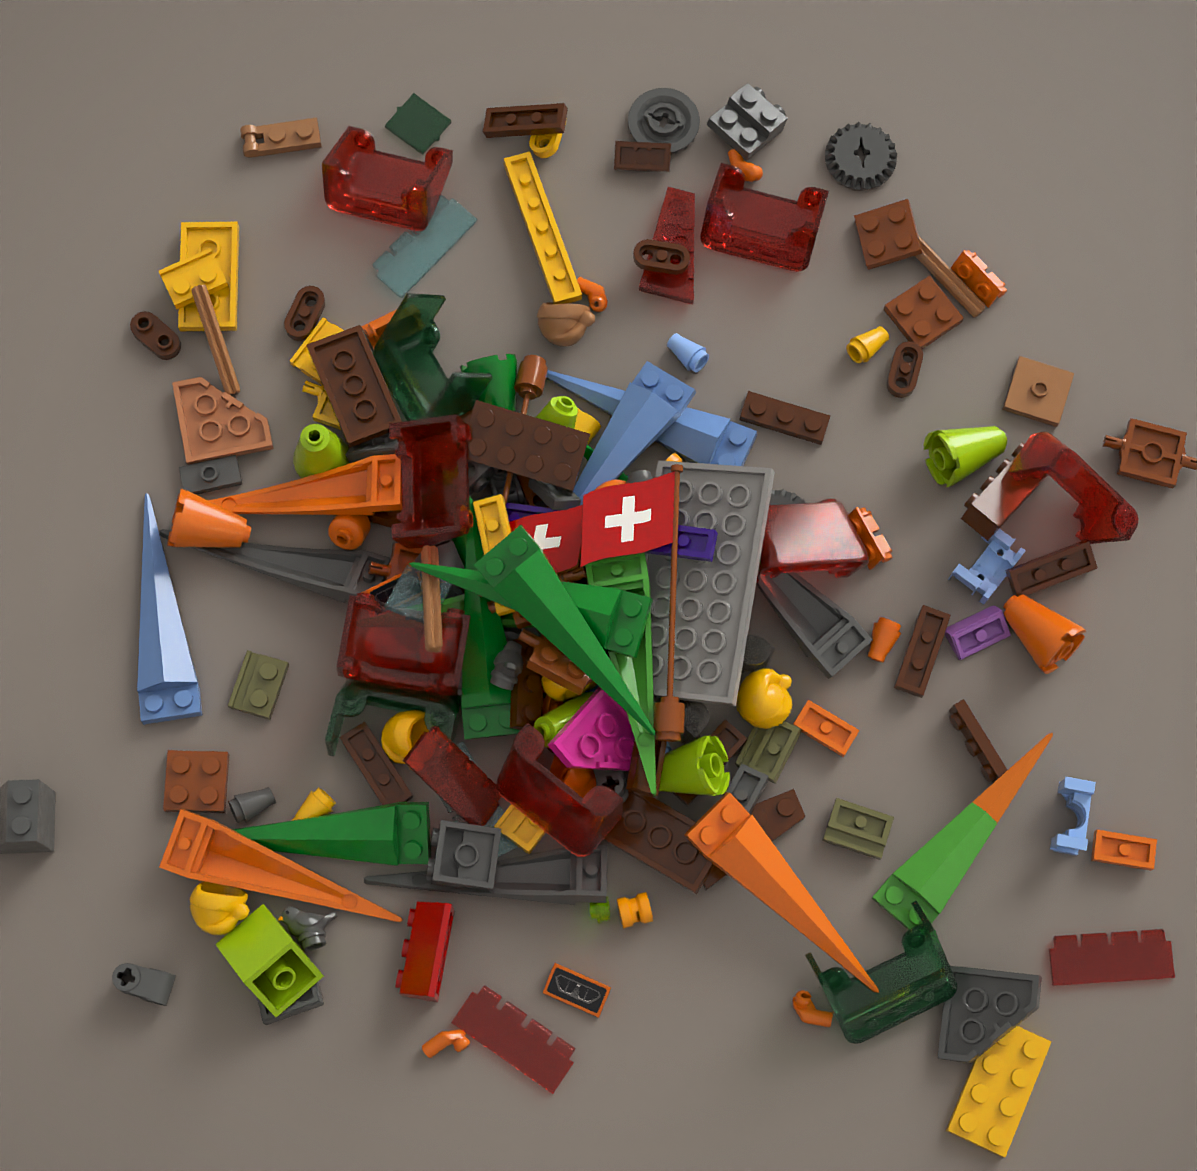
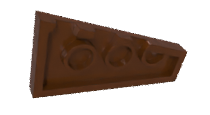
M794 789L757 803L750 814L754 816L771 841L780 837L806 817ZM715 865L703 883L705 891L727 876L725 872Z

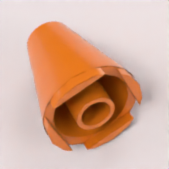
M180 489L172 518V531L169 532L167 546L240 548L242 542L248 543L251 526L246 525V518L188 490Z
M1024 594L1018 597L1013 595L1003 606L1005 609V619L1044 674H1049L1059 668L1055 663L1062 658L1067 661L1085 638L1082 633H1086V630L1082 626Z

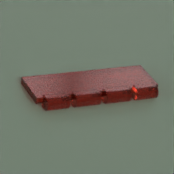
M433 726L428 732L424 731L403 760L468 824L485 826L500 805L498 801L502 797L503 791L490 778H487V775L472 760H469V757L454 742H451V739L438 726Z
M1164 929L1141 930V943L1138 942L1137 931L1111 932V945H1108L1106 933L1081 934V947H1078L1076 935L1054 936V948L1049 949L1053 986L1175 978L1171 941H1166Z
M486 985L482 987L478 995L472 992L451 1023L553 1094L574 1062L569 1058L576 1048L559 1036L551 1046L548 1045L547 1041L553 1034L552 1031L533 1018L526 1028L521 1026L527 1014L509 1001L504 1004L501 1010L497 1009L496 1007L501 1001L502 996Z

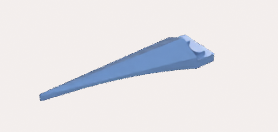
M646 361L633 382L629 383L575 485L573 492L581 499L580 505H583V495L594 491L606 481L618 479L681 416L696 394L694 388Z
M547 371V380L610 415H613L625 393L624 390ZM686 407L681 416L655 442L676 453L689 463L743 466L757 437V431L734 423L729 418Z
M147 493L144 499L137 682L140 717L143 725L203 716L198 679L175 597L151 498Z

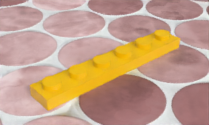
M530 151L504 158L503 164L553 303L568 304L582 300L579 284Z

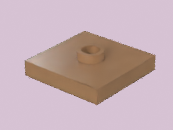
M1019 356L1002 410L1058 427L1074 373Z

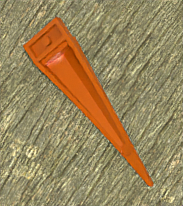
M401 454L370 456L294 481L208 501L235 514L374 515L375 512L402 510L403 457Z
M726 792L684 834L686 838L706 859L812 941L872 992L879 993L877 986L754 816L750 815L730 792Z
M180 809L159 868L190 879L294 899L396 922L403 921L400 916L215 820L184 809Z

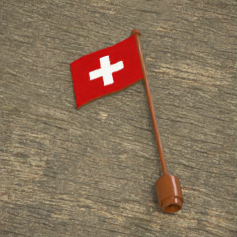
M527 355L524 357V360L520 362L514 389L520 397L524 398L521 413L525 415L529 400H533L543 394L547 376L546 360L537 355ZM507 472L502 495L505 506L513 477L511 472ZM583 505L567 510L529 515L510 521L511 532L519 525H522L541 547L557 575L578 568L581 556Z
M679 464L671 465L670 473L646 481L606 486L583 495L580 568L602 559L642 554L672 544L667 696L661 697L660 702L654 703L653 724L656 740L664 742L681 741L685 722V704L679 703V697H673L680 473L683 472V465Z

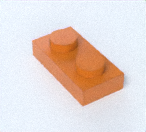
M810 700L806 702L793 724L799 727L802 733L842 757L845 756L860 731Z
M1097 829L1094 831L1091 861L1151 871L1155 865L1157 839Z

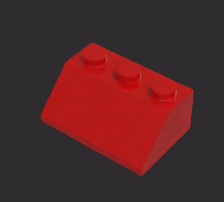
M417 901L416 909L410 908L407 927H412L410 939H404L401 957L406 958L404 970H398L395 986L400 988L399 994L401 996L438 1002L455 913L452 904Z

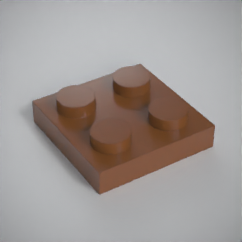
M908 199L854 215L868 270L923 253Z
M930 275L884 306V311L906 339L918 344L921 349L962 323L964 319Z
M168 750L163 810L165 812H180V809H184L189 812L225 813L229 753Z

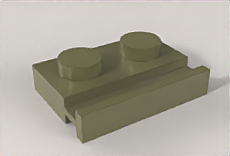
M247 650L228 707L271 720L289 668V663Z
M785 721L769 729L753 727L735 763L736 766L740 767L742 763L768 775L769 781L776 784L802 732L801 729Z
M836 798L822 841L881 860L894 817Z

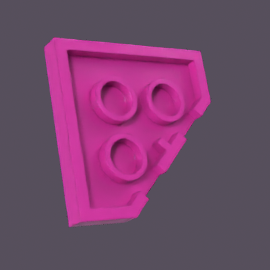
M598 687L550 741L548 746L567 768L629 771L634 735L627 712L604 690Z

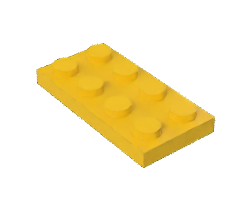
M238 221L181 222L180 261L211 248L229 287L209 296L221 331H237ZM195 302L179 308L178 328L180 332L204 331Z
M1016 1026L974 1060L946 1131L1005 1158L1051 1041Z

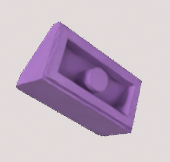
M990 606L947 627L945 636L958 660H962L1011 636L1003 611L996 606Z

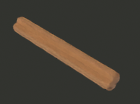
M919 236L923 253L915 257L972 317L979 316L984 311L985 304Z
M206 285L195 286L191 291L224 391L229 395L237 394L240 392V387Z
M425 545L421 551V563L439 565L438 548ZM422 572L425 649L427 652L438 653L443 646L440 579Z

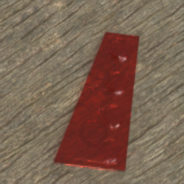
M672 187L667 188L653 240L684 246L690 254L687 270L678 275L644 270L639 291L693 305L695 193ZM648 254L647 260L652 259V256ZM672 259L670 261L674 265L680 263L678 259Z

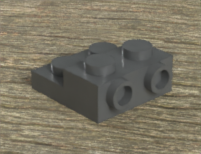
M747 83L729 97L728 103L708 119L707 126L742 157L748 160L783 131L788 118L780 105H772L765 99V93L761 88H753Z
M441 820L439 828H433L430 846L436 847L435 858L428 859L426 876L432 877L431 884L492 891L501 829Z

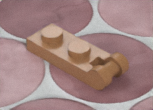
M317 117L261 126L245 125L240 128L241 138L245 141L243 154L250 158L322 147ZM264 138V143H256V139Z

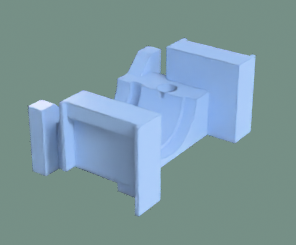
M1000 528L988 541L981 537L989 545L969 570L959 563L948 578L950 580L954 576L973 591L971 595L976 591L979 592L982 596L979 602L983 605L1007 576L1005 570L1013 568L1026 551L1022 547L1017 553L1012 551L1010 547L1016 538L1013 539Z
M1066 776L1064 780L1059 781L1058 793H1061L1066 800V807L1076 814L1077 825L1075 829H1068L1064 833L1052 837L1050 850L1075 856L1078 855L1079 850L1087 851L1088 839H1086L1088 818L1091 795L1094 794L1096 782Z

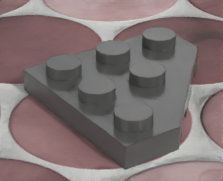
M948 965L938 1059L972 1063L1039 1008L1042 977L1033 974Z

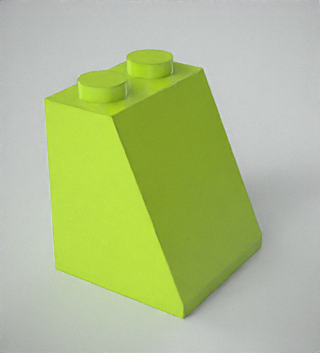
M264 904L215 944L243 983L275 1017H278L324 977Z

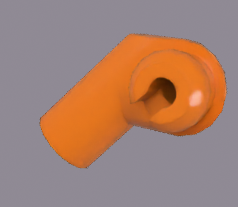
M735 149L728 152L735 177L748 182L758 181L762 178L763 170L760 166L744 161L743 157Z
M579 277L577 282L581 292L588 296L590 308L595 312L604 311L608 303L604 288L599 284Z
M805 990L798 991L793 997L792 1002L793 1008L801 1021L807 1024L830 1028L833 1012L817 1010L810 999L811 994Z
M461 1029L442 1031L423 1044L422 1050L427 1057L432 1058L452 1044L455 1051L460 1052L470 1045V1040L465 1036L467 1033Z

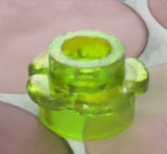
M608 896L606 897V903L590 902L591 919H597L599 924L602 921H610Z

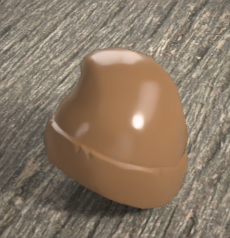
M545 302L540 306L537 313L538 325L543 336L550 343L560 347L576 344L583 337L586 328L595 322V315L590 311V308L581 304Z

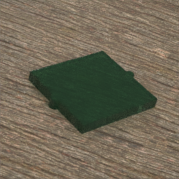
M413 93L402 107H397V112L386 123L385 128L423 155L435 141L440 140V135L451 124V119Z

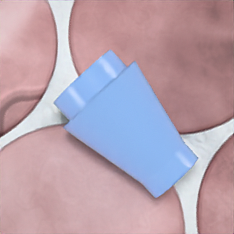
M678 333L674 334L667 342V347L672 350L688 371L699 372L709 360V354L706 352L705 347L680 336Z

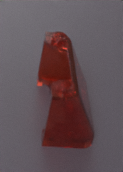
M348 126L322 162L325 202L332 210L409 230L423 231L433 218L451 170L453 150L441 147L430 148L425 155V162L377 151L375 140L368 131Z
M721 163L707 202L700 234L702 244L714 251L796 272L805 270L810 263L829 191L816 187H807L800 192L798 201L745 188L744 172L738 167Z
M457 414L390 423V438L397 439L399 442L400 450H395V455L401 460L402 513H397V519L401 523L392 524V539L408 549L423 548L425 545L430 546L467 535L469 529L474 524L473 514L469 508L467 441L471 439L469 425L464 423Z
M1044 431L1032 434L1009 468L1008 473L1016 481L1025 480L1028 476L1038 479L1043 476L1044 472L1052 477L1079 503L1073 516L1076 519H1080L1081 531H1078L1075 536L1081 541L1087 540L1090 544L1130 540L1138 526L1139 518L1136 510L1076 452L1054 435Z
M826 499L819 503L769 505L758 576L762 574L775 578L781 573L828 570V574L835 573V578L851 576L869 563L867 550L843 504L836 502V499Z
M357 593V596L350 595L336 666L338 676L367 683L456 696L458 694L471 616L465 615V611L456 608H448L447 612L441 613L443 646L438 653L427 652L425 649L424 613L380 606V603L375 601V596L368 593Z
M527 722L515 737L498 775L496 784L498 793L569 852L579 857L588 856L622 818L623 798L606 786L594 787L582 798L538 762V758L544 751L545 741L541 733Z

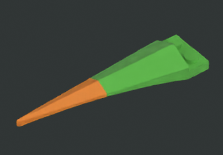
M1053 733L1046 735L891 874L873 895L872 899L917 938H920L945 907L1053 737Z

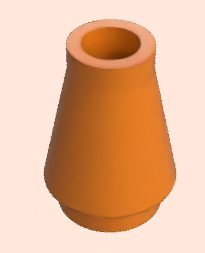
M879 617L878 622L873 625L871 637L873 640L870 642L867 657L884 663L886 656L901 635L899 632L901 625L892 620Z

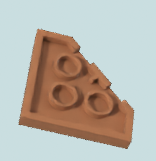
M202 377L172 382L187 465L231 455L241 456L274 449L269 422L263 415L258 412L255 413L244 406L239 400L212 386L210 382Z

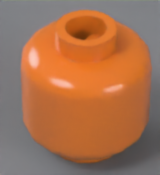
M335 515L328 527L329 537L336 546L342 549H357L363 544L371 529L370 520L367 515Z

